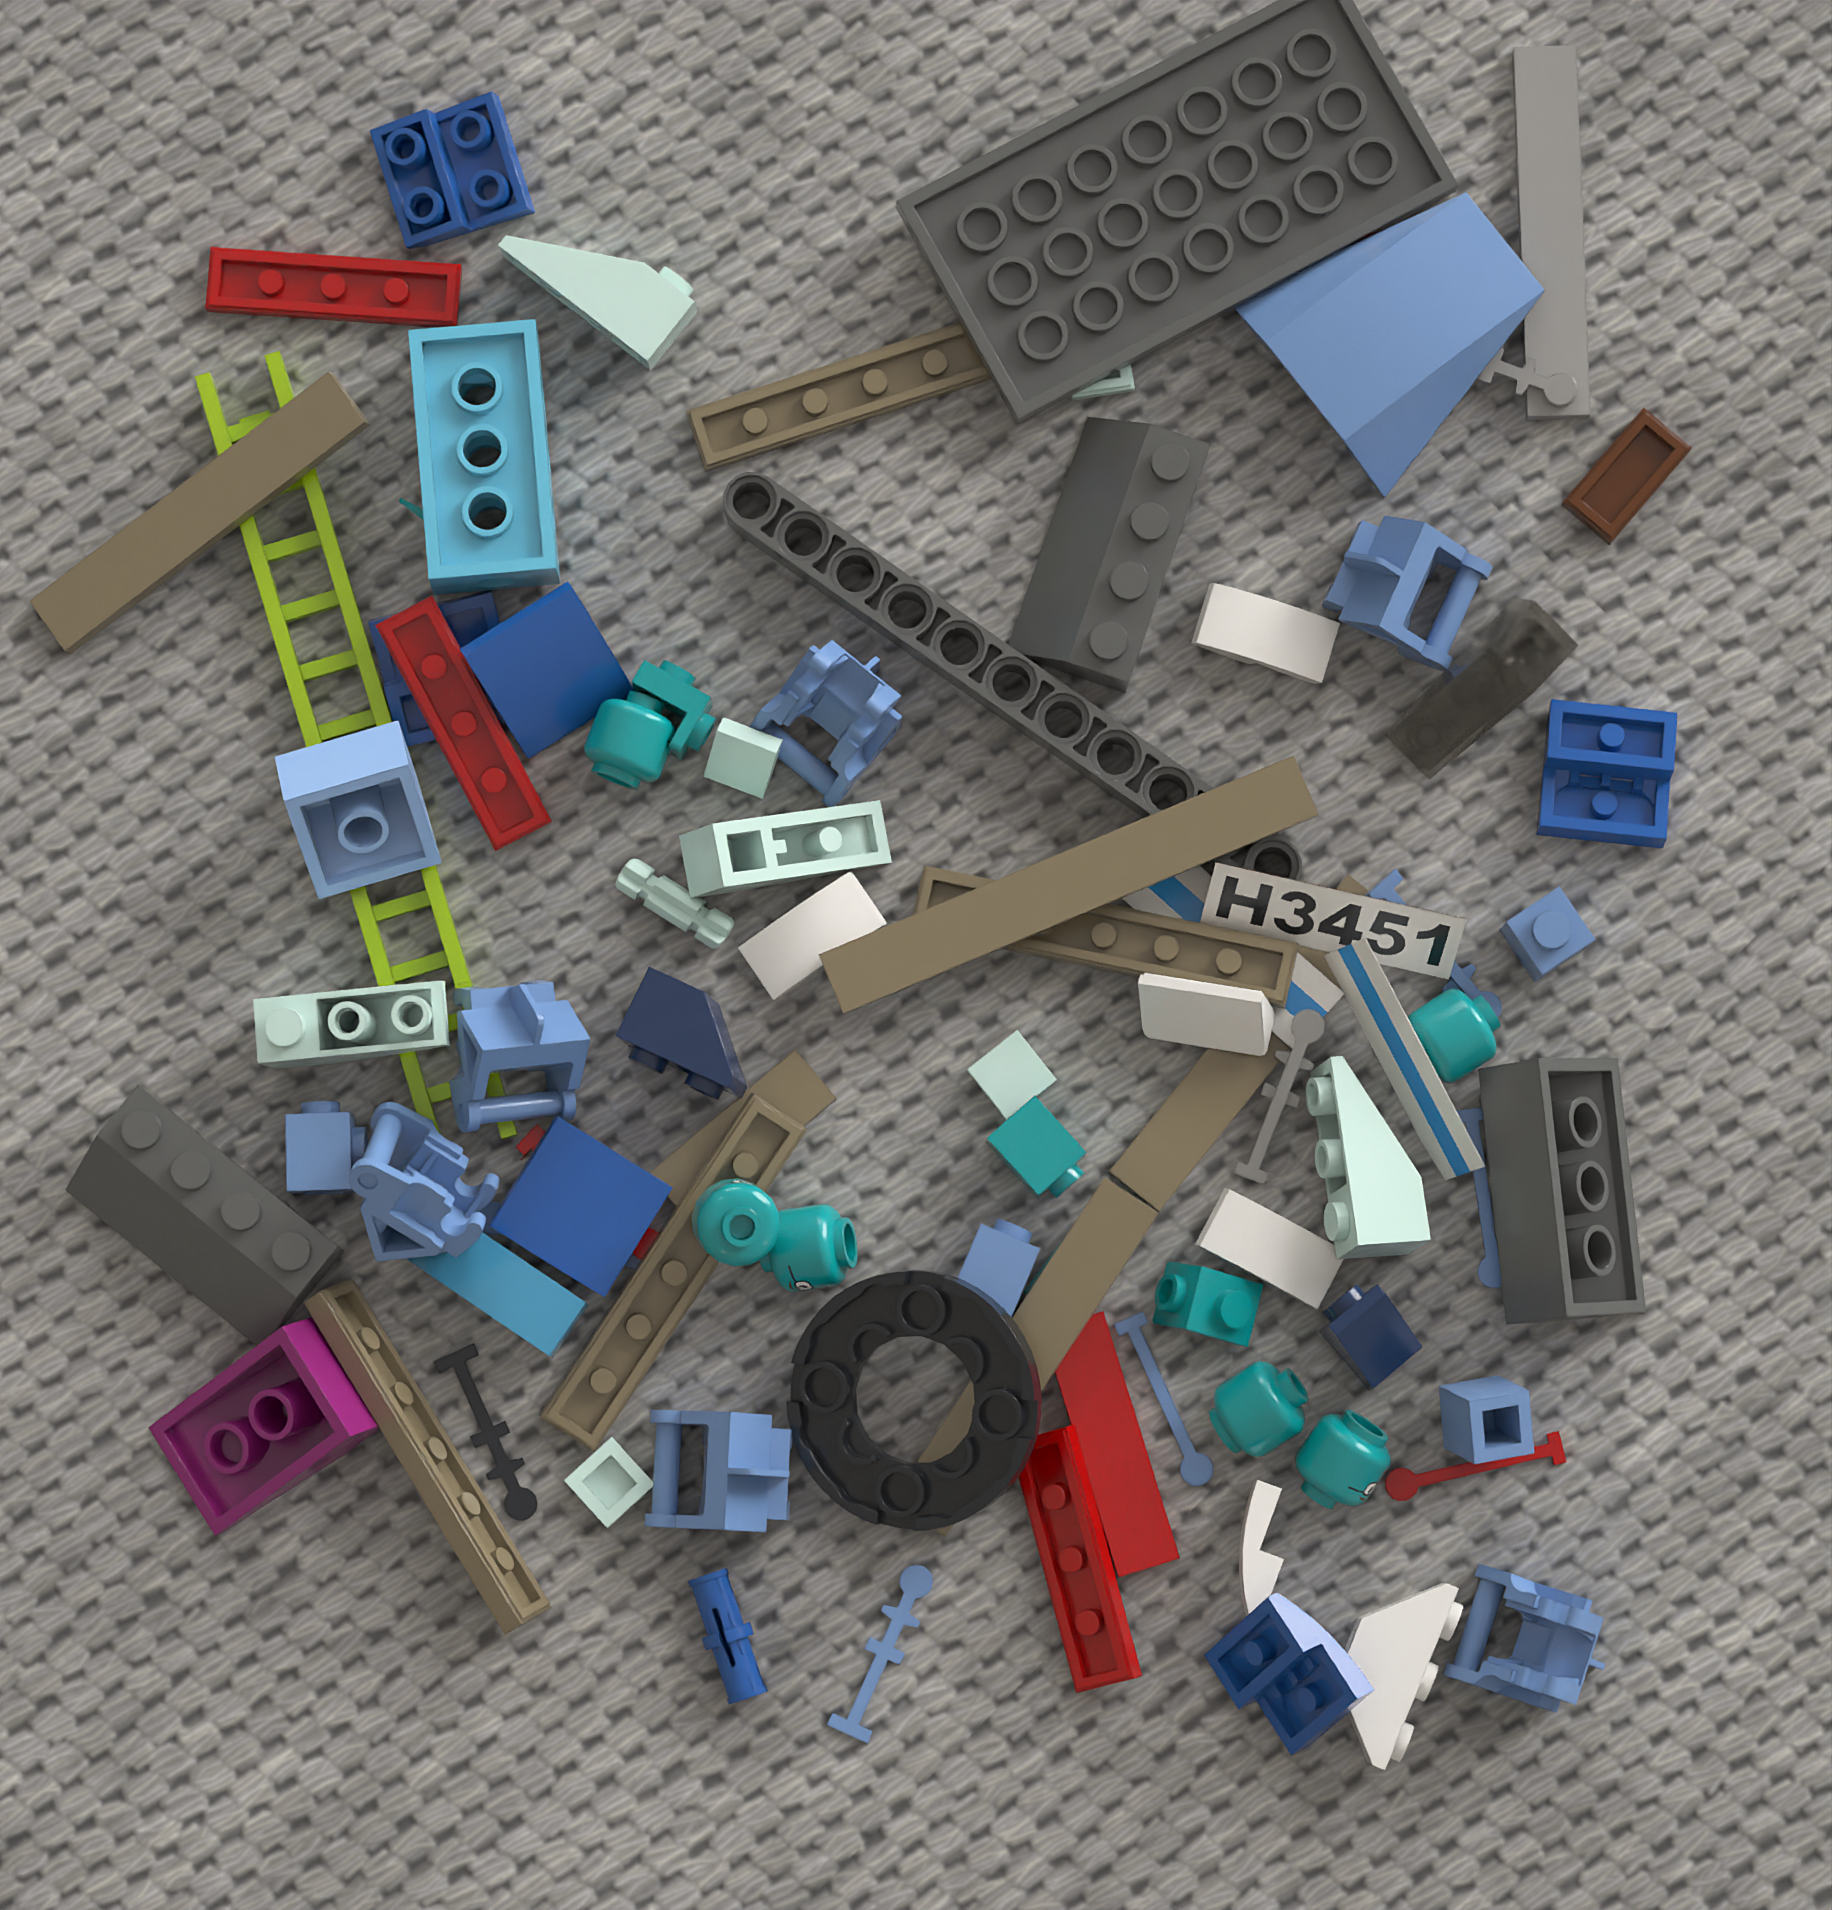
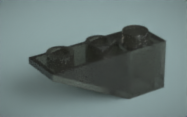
M1513 598L1453 661L1448 670L1444 671L1384 736L1430 780L1532 695L1579 645L1536 601Z

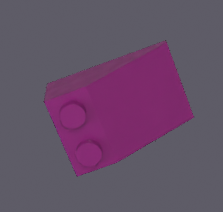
M312 1317L279 1328L148 1427L215 1536L227 1531L341 1458L380 1429Z

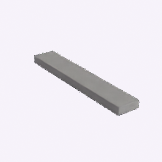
M1576 45L1514 47L1512 50L1519 255L1520 260L1545 290L1522 321L1523 361L1525 365L1530 357L1536 359L1535 373L1548 378L1556 373L1570 375L1575 380L1578 390L1577 397L1572 404L1559 408L1549 404L1545 397V392L1529 386L1525 391L1526 420L1586 419L1591 415L1577 48Z

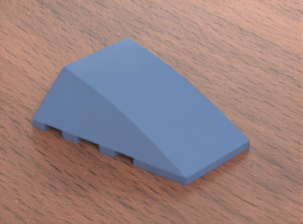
M1465 192L1332 254L1248 300L1234 310L1265 349L1273 353L1344 442L1349 454L1381 494L1386 497L1545 290Z

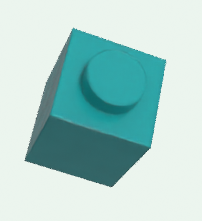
M1035 1095L987 1137L986 1143L1037 1199L1047 1190L1057 1199L1084 1174L1077 1163L1085 1157L1087 1152Z

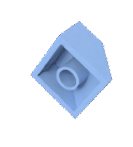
M399 721L275 756L283 800L318 899L442 863Z

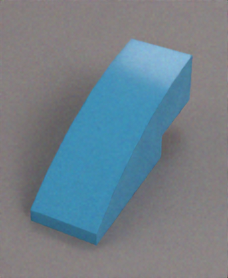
M483 1232L479 1239L457 1258L447 1252L439 1253L435 1256L406 1258L551 1358L555 1356L589 1306L585 1301Z

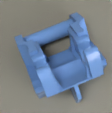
M1384 516L1380 527L1362 520L1355 528L1350 540L1349 550L1344 555L1341 568L1334 583L1329 587L1322 606L1335 613L1341 610L1339 621L1397 645L1398 654L1431 668L1447 671L1452 661V657L1448 655L1455 636L1480 580H1488L1493 566L1485 560L1467 553V549L1426 522ZM1442 564L1456 570V574L1425 641L1408 630L1411 625L1410 617L1427 578L1431 579L1437 565Z
M833 640L824 645L820 650L814 645L809 648L781 691L759 711L750 725L753 729L783 740L777 758L823 794L822 803L827 807L837 806L902 727L903 717L893 709L901 695L875 675L880 669V659L875 656L864 666ZM803 714L823 727L838 740L836 747L828 758L832 762L830 766L838 774L774 722L779 725L784 723L789 727Z
M537 980L522 982L516 986L496 988L476 986L454 990V1005L463 1006L465 1009L457 1011L458 1041H456L460 1058V1068L457 1075L449 1081L455 1119L459 1130L463 1133L473 1132L479 1129L480 1124L550 1116L554 1118L556 1115L566 1121L573 1120L576 1113L575 1090L580 1088L590 1037L569 1001L555 1000L553 982ZM528 1069V1072L543 1071L545 1073L547 1091L484 1098L489 1074Z
M382 1103L375 1109L371 1118L373 1134L364 1157L355 1162L349 1174V1184L352 1190L365 1198L360 1210L375 1260L377 1262L435 1256L446 1252L457 1258L479 1239L486 1222V1217L479 1213V1211L494 1198L500 1179L497 1175L489 1173L485 1175L483 1182L477 1186L464 1184L459 1177L465 1173L469 1159L462 1154V1147L444 1138L436 1130L432 1120L398 1103Z
M650 1410V1423H656L652 1512L651 1514L645 1513V1527L766 1532L767 1519L789 1521L790 1501H787L790 1473L789 1454L790 1450L793 1449L792 1429L771 1428L772 1415L718 1411ZM682 1425L701 1426L703 1428L702 1445H705L702 1497H699V1511L696 1516L677 1515Z
M1478 1564L1475 1577L1480 1578L1455 1659L1453 1664L1446 1662L1442 1675L1556 1713L1561 1700L1576 1705L1588 1666L1604 1670L1605 1663L1591 1659L1604 1619L1589 1612L1593 1601L1535 1583L1509 1572ZM1506 1587L1503 1597L1507 1599L1505 1606L1515 1609L1523 1615L1518 1638L1512 1656H1509V1659L1488 1656L1487 1661L1483 1660L1478 1671Z

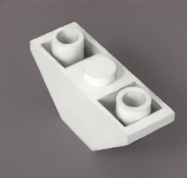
M1447 1583L1438 1584L1358 1617L1344 1650L1363 1672L1374 1688V1691L1348 1713V1716L1366 1760L1371 1765L1385 1770L1390 1758L1400 1762L1407 1749L1414 1730L1413 1725L1405 1722L1414 1698L1423 1702L1426 1700L1439 1667L1429 1662L1439 1638L1446 1641L1451 1639L1462 1613L1463 1605L1454 1602L1459 1590L1455 1586Z

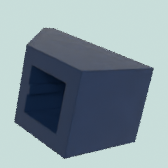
M648 967L615 1035L632 1048L628 1058L659 1074H663L667 1065L688 1074L684 1082L685 1085L713 1099L719 1100L723 1090L742 1099L747 1085L720 1005L706 992Z
M1356 1284L1322 1312L1330 1322L1319 1331L1320 1334L1368 1391L1374 1389L1422 1348L1418 1339L1378 1284L1365 1293Z

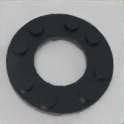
M900 1270L859 1281L834 1296L818 1311L803 1332L791 1361L794 1364L791 1379V1400L786 1402L789 1426L792 1429V1437L796 1449L806 1469L820 1488L838 1505L865 1521L875 1525L881 1523L897 1528L914 1529L913 1531L938 1529L961 1522L982 1512L1003 1496L1018 1479L1031 1456L1038 1436L1042 1406L1040 1379L1032 1351L1025 1336L1006 1310L991 1296L962 1279L935 1271ZM922 1336L944 1344L963 1362L973 1383L975 1403L968 1434L951 1453L933 1462L909 1463L886 1454L868 1437L858 1416L856 1388L864 1364L880 1346L898 1337Z

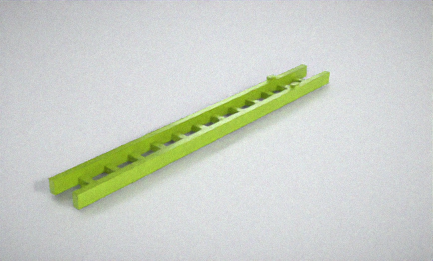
M276 351L264 356L281 408L295 396L280 351ZM207 372L194 376L218 456L274 414H270V411L267 410L239 419L240 423L228 427L211 373ZM316 467L280 495L305 488L317 530L264 546L255 515H252L239 525L306 747L393 722ZM322 547L335 589L282 605L269 563ZM341 607L353 649L300 665L287 623ZM359 667L371 709L318 725L305 682ZM437 865L420 869L426 890L372 906L367 886L349 890L378 987L396 985L397 982L446 967H450L456 989L473 987ZM431 906L444 950L390 966L378 922ZM457 1013L448 1015L449 1033L458 1030ZM417 1052L400 1053V1060L416 1113L432 1120L436 1130L441 1134L432 1104L452 1098L449 1082L427 1088ZM500 1073L489 1074L486 1088L489 1097L506 1096ZM514 1121L497 1122L502 1140L519 1136Z

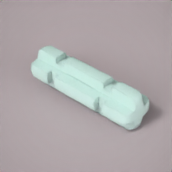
M631 859L625 864L615 883L618 890L634 900L641 897L645 900L643 906L685 932L690 929L695 931L694 938L708 947L717 949L723 945L734 925L731 917L715 907L708 910L704 907L706 901L699 897L690 898L687 889L664 875L660 876V878L653 875L655 869L641 860Z

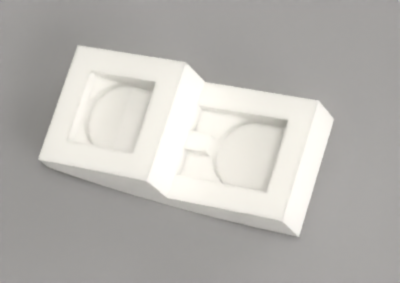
M1210 583L1191 644L1248 664L1257 663L1294 678L1317 684L1323 681L1340 623L1273 599L1221 584Z
M851 871L794 907L743 943L738 949L773 1000H776L824 967L819 954L884 927L887 922Z
M1224 1188L1195 1243L1198 1247L1228 1264L1263 1280L1315 1309L1319 1308L1344 1260L1336 1258L1335 1245L1227 1188Z
M1255 1480L1251 1488L1245 1509L1239 1548L1240 1587L1246 1616L1267 1597L1271 1596L1284 1560L1260 1550L1282 1490L1260 1480Z

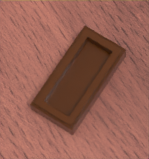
M1643 408L1561 505L1610 545L1686 457L1692 447L1648 410Z

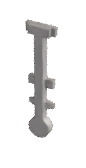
M1501 348L1494 358L1490 360L1478 378L1479 381L1490 385L1494 375L1517 382L1516 394L1520 396L1524 394L1529 386L1545 392V397L1549 404L1559 408L1572 404L1578 392L1575 380L1566 373H1556L1549 378L1535 373L1536 359L1530 357L1523 368L1501 361L1504 348Z
M1313 1009L1301 1010L1292 1019L1291 1029L1296 1040L1291 1052L1276 1051L1275 1057L1285 1063L1286 1066L1278 1086L1265 1082L1261 1095L1271 1098L1272 1101L1248 1163L1233 1158L1229 1166L1235 1169V1174L1263 1185L1265 1181L1271 1183L1274 1174L1261 1169L1260 1166L1283 1107L1287 1104L1297 1108L1301 1095L1290 1091L1298 1069L1313 1070L1314 1063L1303 1057L1309 1043L1319 1040L1324 1033V1018Z

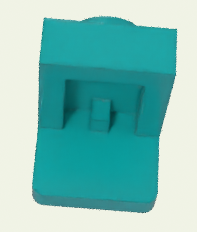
M644 660L632 680L633 689L636 692L659 700L665 704L664 708L684 718L669 744L670 754L682 760L689 747L699 752L710 736L717 720L708 714L713 706L711 696L694 688L692 685L696 678L676 664L662 660L660 666L657 667Z
M1169 1261L1166 1264L1164 1275L1159 1280L1155 1290L1156 1307L1152 1321L1154 1324L1182 1329L1223 1342L1248 1347L1263 1284L1203 1266Z

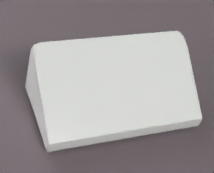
M1149 973L1140 974L1138 988L1141 1021L1144 1034L1148 1038L1256 1056H1263L1267 1052L1276 1013L1262 991Z

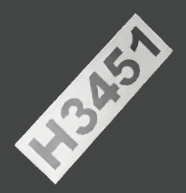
M1218 862L1215 863L1200 923L1298 943L1299 946L1330 953L1366 938L1379 964L1445 979L1450 977L1467 919Z

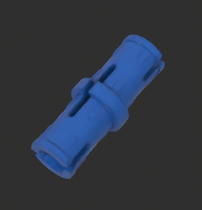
M724 1568L689 1580L688 1584L692 1588L707 1636L702 1638L705 1650L712 1649L728 1696V1704H733L765 1693L768 1690L763 1683L748 1636L754 1634L751 1623H743L728 1578V1569Z

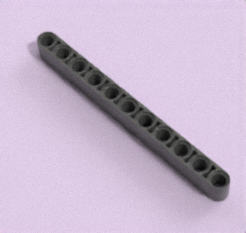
M745 472L735 476L728 483L723 493V507L729 526L738 535L1142 818L1162 811L1152 803L1149 796L1150 788L1158 782L1171 781L1176 783L1182 789L1185 801L1214 789L768 476L758 472ZM758 492L769 500L770 506L762 517L745 519L735 511L737 500L746 493ZM809 528L819 534L822 542L813 554L799 556L792 553L786 546L789 535L797 529ZM861 564L867 567L874 577L871 585L860 592H850L844 589L839 584L837 578L846 566ZM912 600L920 604L926 615L918 626L901 628L890 619L889 613L891 608L900 601ZM964 636L975 644L977 654L969 663L954 665L943 657L941 652L943 644L949 638ZM1015 672L1022 675L1029 686L1028 693L1020 700L1005 701L993 689L995 679L1001 674ZM1059 708L1069 709L1079 717L1081 728L1074 736L1068 738L1056 737L1047 730L1045 725L1047 715ZM1108 745H1120L1130 752L1133 765L1127 772L1120 775L1107 773L1099 766L1097 760L1098 752ZM1278 833L1207 862L1212 867H1215V863L1218 862L1255 871L1254 861L1259 856L1276 854L1287 863L1289 879L1298 881L1302 872V859L1299 851L1290 841Z

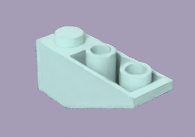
M443 980L253 999L257 1061L259 1064L274 1069L336 1064L450 1046L445 981Z
M1330 1057L1310 1072L1311 1078H1309L1306 1085L1307 1108L1312 1116H1316L1319 1141L1315 1147V1165L1319 1176L1325 1178L1328 1203L1324 1210L1326 1235L1329 1240L1334 1241L1337 1259L1408 1255L1431 1240L1422 1177L1344 1057Z

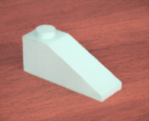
M508 235L498 244L503 258L650 371L697 313L695 301L689 297L694 289L682 277L666 266L657 273L644 262Z
M880 800L713 823L679 835L690 898L743 891L892 863Z

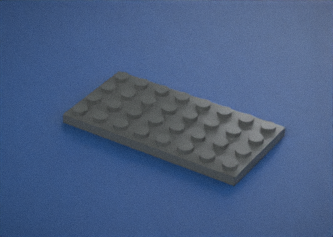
M1278 0L896 201L895 208L1016 424H1019L1223 316L1248 300L1332 254L1379 233L1456 192L1459 185L1354 1Z

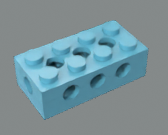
M536 320L408 330L428 579L434 595L560 584L541 351ZM476 387H488L495 391L491 400L482 405H471L464 401L466 394ZM482 448H492L501 453L498 460L488 467H476L469 463L472 454ZM489 509L499 510L506 515L502 524L491 530H483L474 525L477 516Z

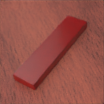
M210 247L205 309L207 312L432 328L458 326L462 265Z
M433 595L376 624V628L494 850L497 851L552 822L479 681L461 653V647Z
M1104 1311L1095 1313L1055 1371V1376L1070 1425H1075L1105 1538L1117 1576L1121 1577L1179 1559L1180 1556Z
M1071 1425L1038 1434L1031 1456L1018 1478L1075 1691L1080 1693L1140 1677L1142 1673L1076 1427Z

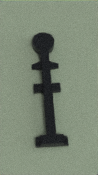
M473 1343L433 1362L439 1373L452 1367L454 1368L481 1429V1432L470 1436L475 1449L487 1444L497 1465L486 1474L488 1480L503 1479L508 1490L504 1500L505 1511L515 1520H526L532 1517L537 1510V1497L530 1489L520 1487L514 1472L522 1467L525 1462L523 1458L508 1460L499 1439L511 1433L506 1421H503L493 1426L465 1361L479 1356Z

